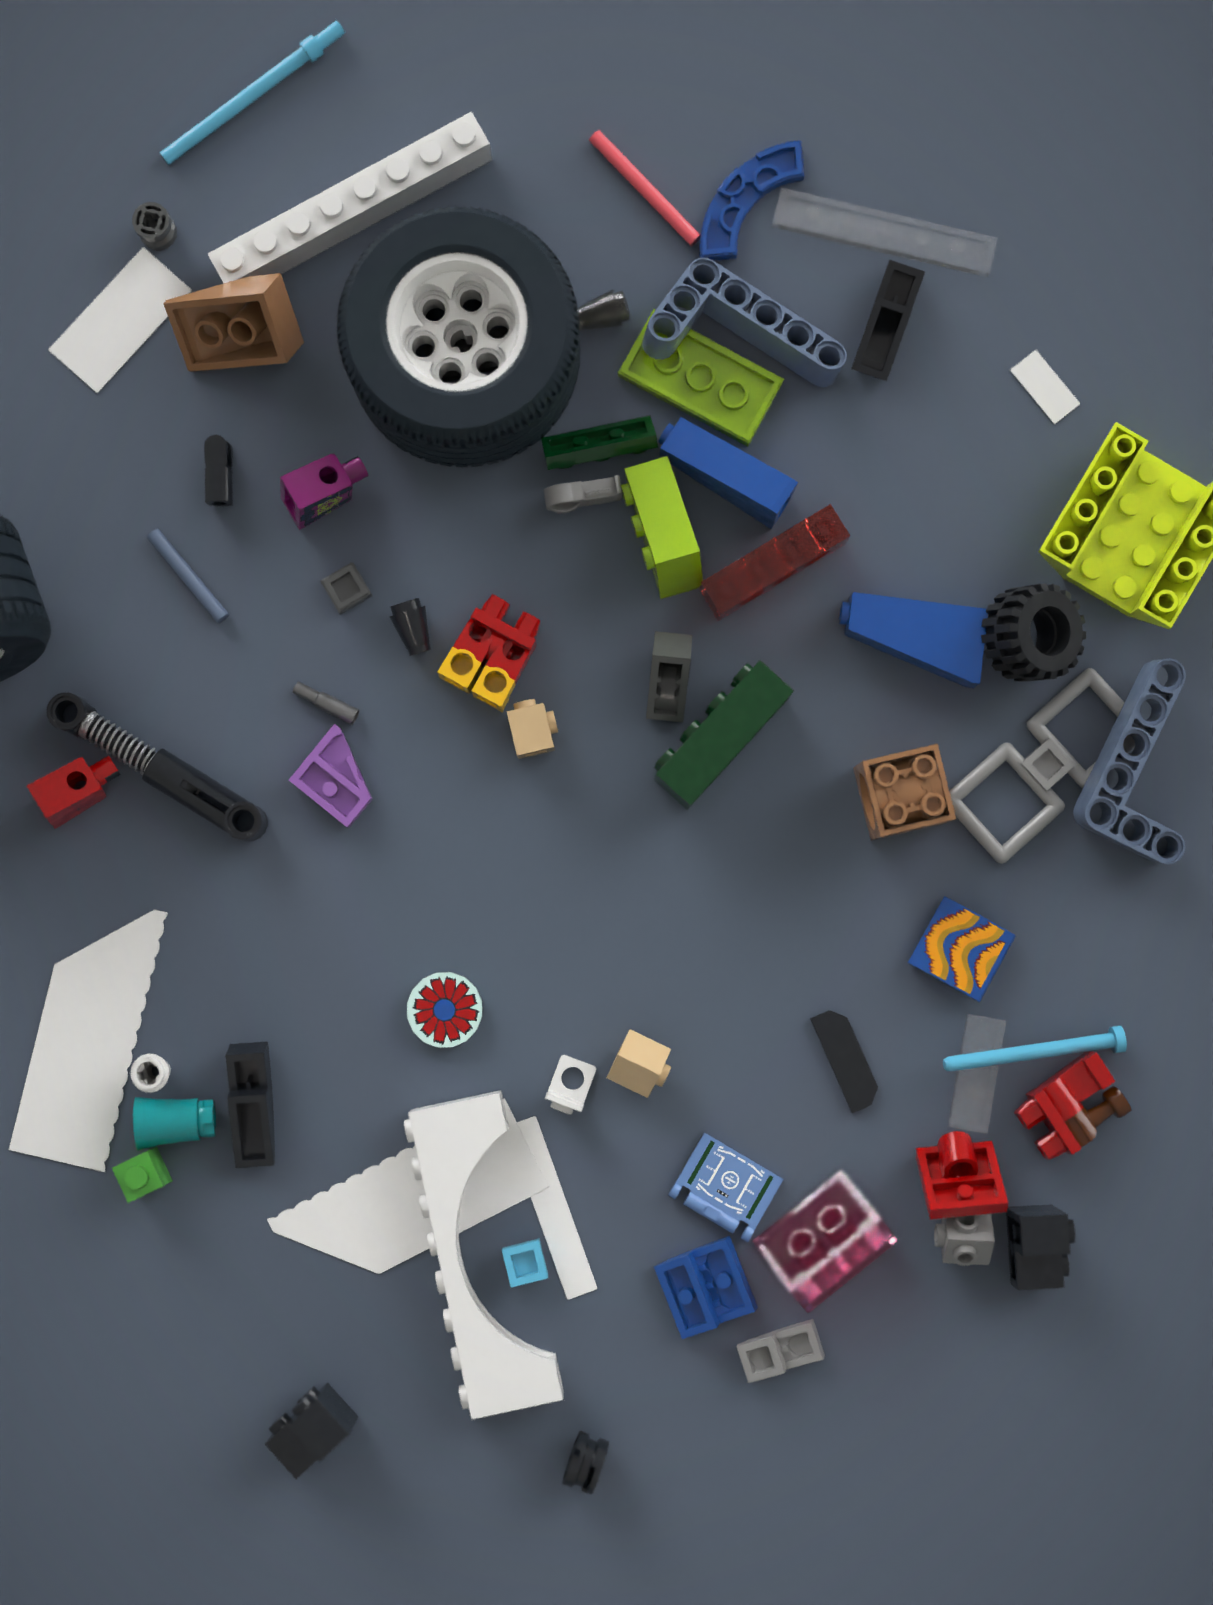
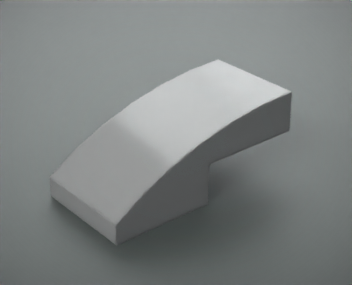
M814 1319L762 1334L736 1346L748 1383L785 1374L787 1369L820 1361L825 1357Z

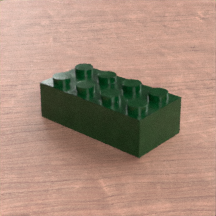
M761 660L754 667L747 663L732 679L733 681L730 685L734 689L728 695L721 691L707 706L705 713L708 717L701 724L698 720H695L684 731L680 738V741L683 743L676 752L669 748L655 763L656 766L654 768L658 772L655 774L654 780L686 810L693 805L793 694L794 690Z

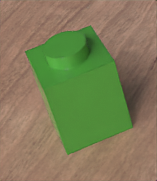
M157 1147L112 1167L128 1203L173 1181Z

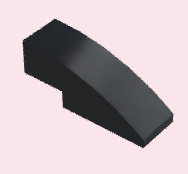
M892 260L888 261L851 368L852 370L887 381L925 271Z
M268 1042L230 1044L225 1057L229 1082L227 1100L235 1167L274 1166V1111Z

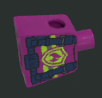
M334 453L329 454L281 476V500L298 529L301 530L348 503L352 499V484L368 477V472L358 456L341 464Z

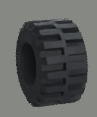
M1047 583L1010 588L1005 590V593L998 594L994 598L995 604L988 605L986 612L989 616L982 620L981 626L986 628V634L981 635L982 643L987 645L984 653L987 659H993L991 666L995 671H1002L1003 677L1014 679L1017 682L1056 679L1069 673L1068 668H1074L1078 663L1076 656L1083 654L1085 647L1081 643L1082 640L1086 639V631H1083L1082 624L1085 623L1084 615H1079L1078 610L1080 606L1078 602L1070 600L1072 594L1067 590L1060 591V586L1047 585ZM1032 620L1037 631L1036 645L1033 644L1030 632Z

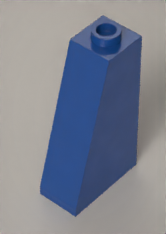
M682 417L675 426L669 423L658 440V443L662 445L660 448V458L668 456L671 465L770 529L773 528L792 499L798 484L791 477Z
M852 592L848 602H842L839 624L845 625V636L966 688H975L980 684L985 643H982L981 635L986 634V628L981 626L982 620L988 618L986 608Z

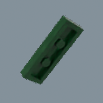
M650 415L541 438L548 470L556 468L567 469L575 464L605 461L614 456L629 453L640 454L648 449L658 448L657 436Z

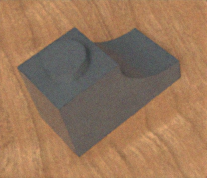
M655 631L646 719L683 722L691 662L692 635Z

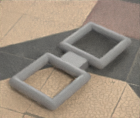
M1093 668L1085 669L1028 720L1027 729L1041 745L1025 759L1012 744L1003 743L949 791L956 818L997 863H1006L1063 812L1065 804L1051 787L1068 773L1083 788L1096 763L1094 762L1085 770L1045 726L1088 687L1118 717L1125 702ZM1131 735L1126 736L1123 742V748L1128 753L1135 747V741ZM1007 761L1046 806L1008 841L1001 845L963 803L962 799Z

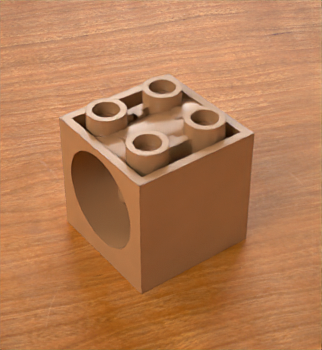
M938 744L865 760L853 767L871 841L944 824L956 819Z

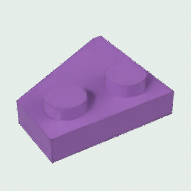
M334 724L290 777L289 781L344 826L350 828L372 801V796L341 728Z

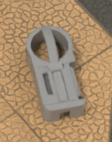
M619 475L585 482L562 483L543 490L546 509L564 514L572 512L578 507L619 501L623 495Z

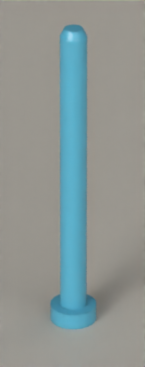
M1119 1025L1109 1027L1108 1033L948 1056L943 1060L944 1070L953 1072L1111 1048L1113 1053H1121L1127 1049V1040L1124 1029Z

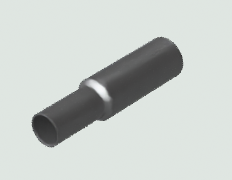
M299 681L293 689V694L351 725L354 724L360 710Z

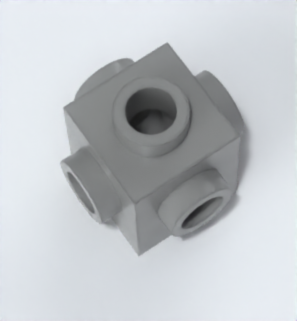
M991 1214L942 1218L941 1224L936 1223L934 1243L935 1247H941L942 1262L963 1266L971 1264L989 1265L995 1243Z

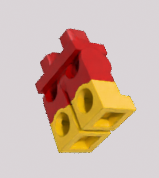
M492 594L481 609L475 608L470 620L465 625L437 673L440 679L468 694L472 691L473 697L503 712L520 675L537 646L535 638L541 622L540 619L523 611L515 627L508 625L502 620L509 610L510 604ZM486 660H488V662L486 663V665H485L483 671L481 672L479 678H478L477 681H476V678H477V676L479 675L481 669L483 668V666H484Z

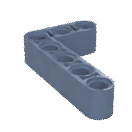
M698 258L690 263L650 317L642 340V347L647 355L660 360L669 358L702 313H704L818 387L831 386L838 378L847 359V352L838 341L709 258ZM696 280H701V281L705 282L706 284H701V283L697 282ZM727 300L734 301L738 305L731 304ZM676 306H681L685 308L687 311H682L678 309ZM758 320H762L766 322L768 325H764L760 323ZM656 333L665 334L668 338H662ZM790 341H795L800 346L794 345ZM821 361L828 362L831 366L824 365Z
M1171 658L1151 660L1141 668L1073 810L1074 819L1082 828L1148 861L1162 864H1174L1183 857L1185 852L1184 839L1176 831L1126 807L1125 804L1185 682L1186 674L1183 665ZM1161 666L1168 673V679L1164 686L1159 684L1157 680V671ZM1145 700L1151 706V715L1147 720L1143 719L1140 714L1141 704ZM1131 735L1135 741V747L1132 753L1128 755L1123 748V742L1126 736ZM1114 769L1118 774V783L1111 789L1107 784L1106 777L1109 771ZM1097 803L1102 809V815L1099 821L1094 823L1089 813L1091 807ZM1131 820L1135 826L1133 836L1127 840L1123 834V827L1127 821ZM1165 837L1168 844L1167 851L1160 856L1156 848L1157 842L1160 838Z

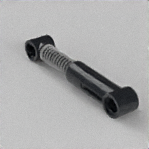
M66 692L55 695L49 701L47 717L54 727L69 732L76 737L81 736L84 740L89 739L90 743H95L96 747L106 750L107 754L112 753V757H117L118 761L123 760L124 765L129 764L130 768L140 771L141 775H143V781L226 831L232 837L243 841H254L265 833L268 826L267 816L260 807L244 799L164 748L155 752V748L150 749L149 744L144 746V741L138 742V737L133 739L132 734L127 735V730L122 732L121 727L116 728L115 723L110 725V720L104 721V716H99V713H96V709L85 699ZM75 704L78 714L73 721L66 723L63 718V712L68 705ZM203 791L229 807L226 813L199 797V792ZM250 811L254 816V825L249 831L242 832L238 828L237 820L242 813Z

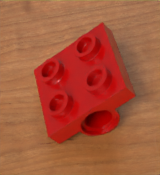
M953 1131L943 1135L938 1140L937 1146L916 1148V1161L930 1220L1007 1212L1008 1200L992 1141L972 1142L971 1136L968 1133Z

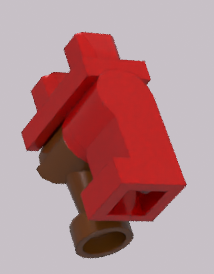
M1088 1051L1049 1077L1037 1088L1026 1093L1025 1095L1028 1100L1020 1105L1014 1113L1027 1130L1041 1121L1045 1123L1050 1132L1034 1143L1045 1159L1050 1160L1063 1153L1075 1154L1082 1149L1081 1147L1092 1142L1096 1136V1127L1112 1114L1117 1118H1121L1132 1111L1125 1096L1114 1085L1102 1093L1103 1102L1088 1110L1085 1109L1081 1103L1100 1089L1104 1090L1116 1082L1098 1053Z

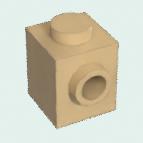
M535 699L514 703V710L507 711V716L518 759L555 751L551 734L558 733L554 711L546 712L544 703L536 704Z
M629 1029L607 1075V1079L648 1098L655 1085L663 1086L670 1072L671 1066L665 1063L671 1049Z

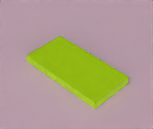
M653 309L622 364L618 377L748 447L781 388L784 379L692 329L669 358L660 360L650 357L642 347V340L650 317L655 312V309ZM656 333L662 338H668L665 334Z

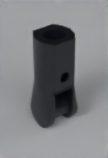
M211 435L204 444L206 465L205 503L209 506L232 505V446L220 435Z

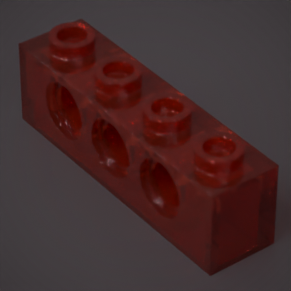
M829 504L703 580L699 590L717 620L720 621L844 546L850 538V534L832 505Z

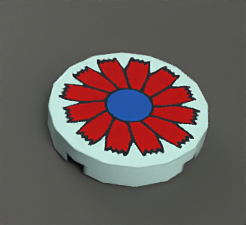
M438 972L423 978L412 989L407 1002V1019L413 1032L424 1043L437 1048L454 1047L467 1041L477 1031L482 1018V999L477 988L466 977L452 972Z

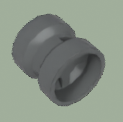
M146 202L135 210L132 216L133 227L148 248L162 251L174 243L177 237V229L169 213L162 205L156 202Z

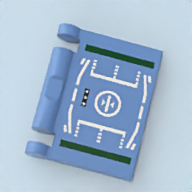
M704 1132L668 1196L676 1199L682 1186L690 1189V1192L686 1196L683 1205L732 1234L740 1220L744 1221L748 1225L740 1239L748 1242L783 1179Z

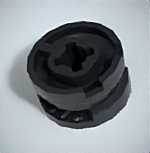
M579 1431L565 1469L562 1485L568 1487L577 1485L582 1487V1492L592 1495L602 1471L609 1441L602 1438L596 1441L590 1439L588 1433Z

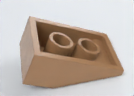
M281 273L244 277L168 299L163 303L189 372L287 363L304 343Z

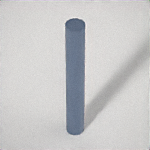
M158 528L150 532L147 539L217 623L224 621L229 616V613Z

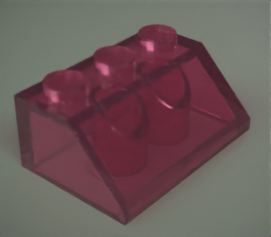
M840 1170L752 1242L791 1295L807 1313H810L897 1243L898 1240L850 1179Z

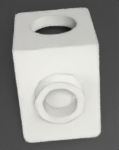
M562 1055L545 1097L552 1101L550 1107L571 1115L573 1110L581 1112L595 1075L596 1067L570 1056ZM569 1067H576L583 1072L584 1082L578 1089H568L562 1083V1074Z

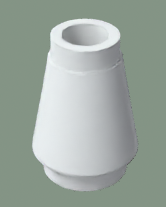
M144 1054L134 1061L131 1067V1079L139 1090L155 1092L167 1083L171 1068L169 1063L156 1054ZM153 1066H157L159 1069V1075L156 1077L152 1074Z

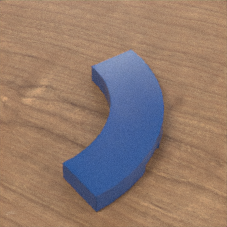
M801 140L778 144L760 151L755 157L746 161L739 168H735L717 189L704 217L699 247L700 258H709L711 260L736 259L739 231L752 207L772 190L785 184L804 180Z

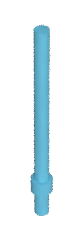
M336 20L315 37L309 35L299 43V49L162 150L160 154L167 164L170 165L310 60L313 63L324 54L323 49L345 34L341 24Z

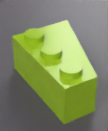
M668 456L624 468L626 483L621 485L623 498L627 507L633 505L635 515L631 516L633 529L637 538H643L645 547L641 548L647 570L652 569L660 598L663 599L704 587L700 550Z

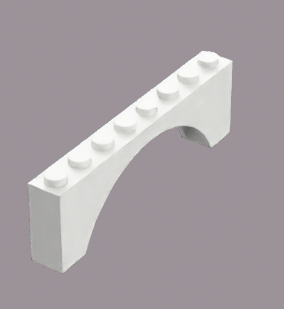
M501 1090L410 1110L408 1112L410 1119L404 1120L405 1133L408 1143L415 1142L417 1157L412 1158L413 1172L416 1181L421 1179L423 1181L425 1195H420V1206L423 1217H430L433 1232L427 1234L431 1256L438 1255L441 1270L435 1271L436 1284L439 1294L446 1293L448 1309H443V1317L447 1333L454 1332L456 1347L451 1348V1356L455 1371H462L464 1385L459 1386L462 1408H469L472 1420L563 1400L564 1390L556 1353L542 1350L524 1342L495 1320L475 1293L465 1271L461 1256L459 1215L466 1184L471 1172L484 1152L507 1132L509 1128Z

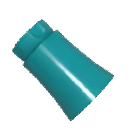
M135 1097L133 1129L137 1151L164 1144L201 1140V1137H215L217 1129L215 1101L213 1099L199 1101V1098L153 1099Z

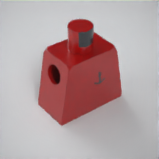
M109 755L91 766H88L84 758L80 757L30 783L26 787L46 819L56 829L103 800L106 794L101 786L121 774ZM86 781V785L82 789H74L76 783Z

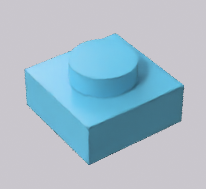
M540 1239L502 1248L511 1288L549 1277Z

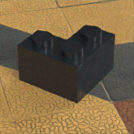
M1053 1205L1008 1207L1006 1220L1010 1284L1017 1290L1064 1288V1277L1069 1276L1067 1254H1070V1243L1075 1242L1073 1220L1068 1219V1214Z
M329 1383L325 1384L320 1390L313 1386L297 1401L298 1404L291 1410L293 1413L291 1417L285 1412L269 1428L272 1435L265 1445L295 1479L301 1476L315 1461L318 1460L320 1462L340 1444L350 1434L358 1419V1415Z

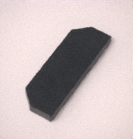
M830 1010L810 1018L851 1113L872 1105L878 1086L848 1018Z

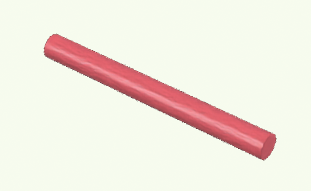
M597 130L590 137L589 142L690 246L700 239L701 235L600 130Z

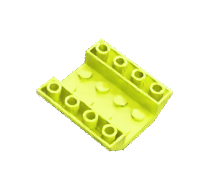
M1115 422L1038 552L1062 578L1126 616L1171 629L1213 558V481L1204 486L1144 450L1149 442L1148 440Z

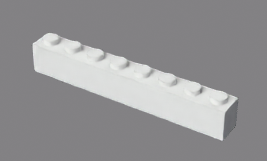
M471 111L208 253V256L223 283L248 276L282 274L492 161L490 143Z

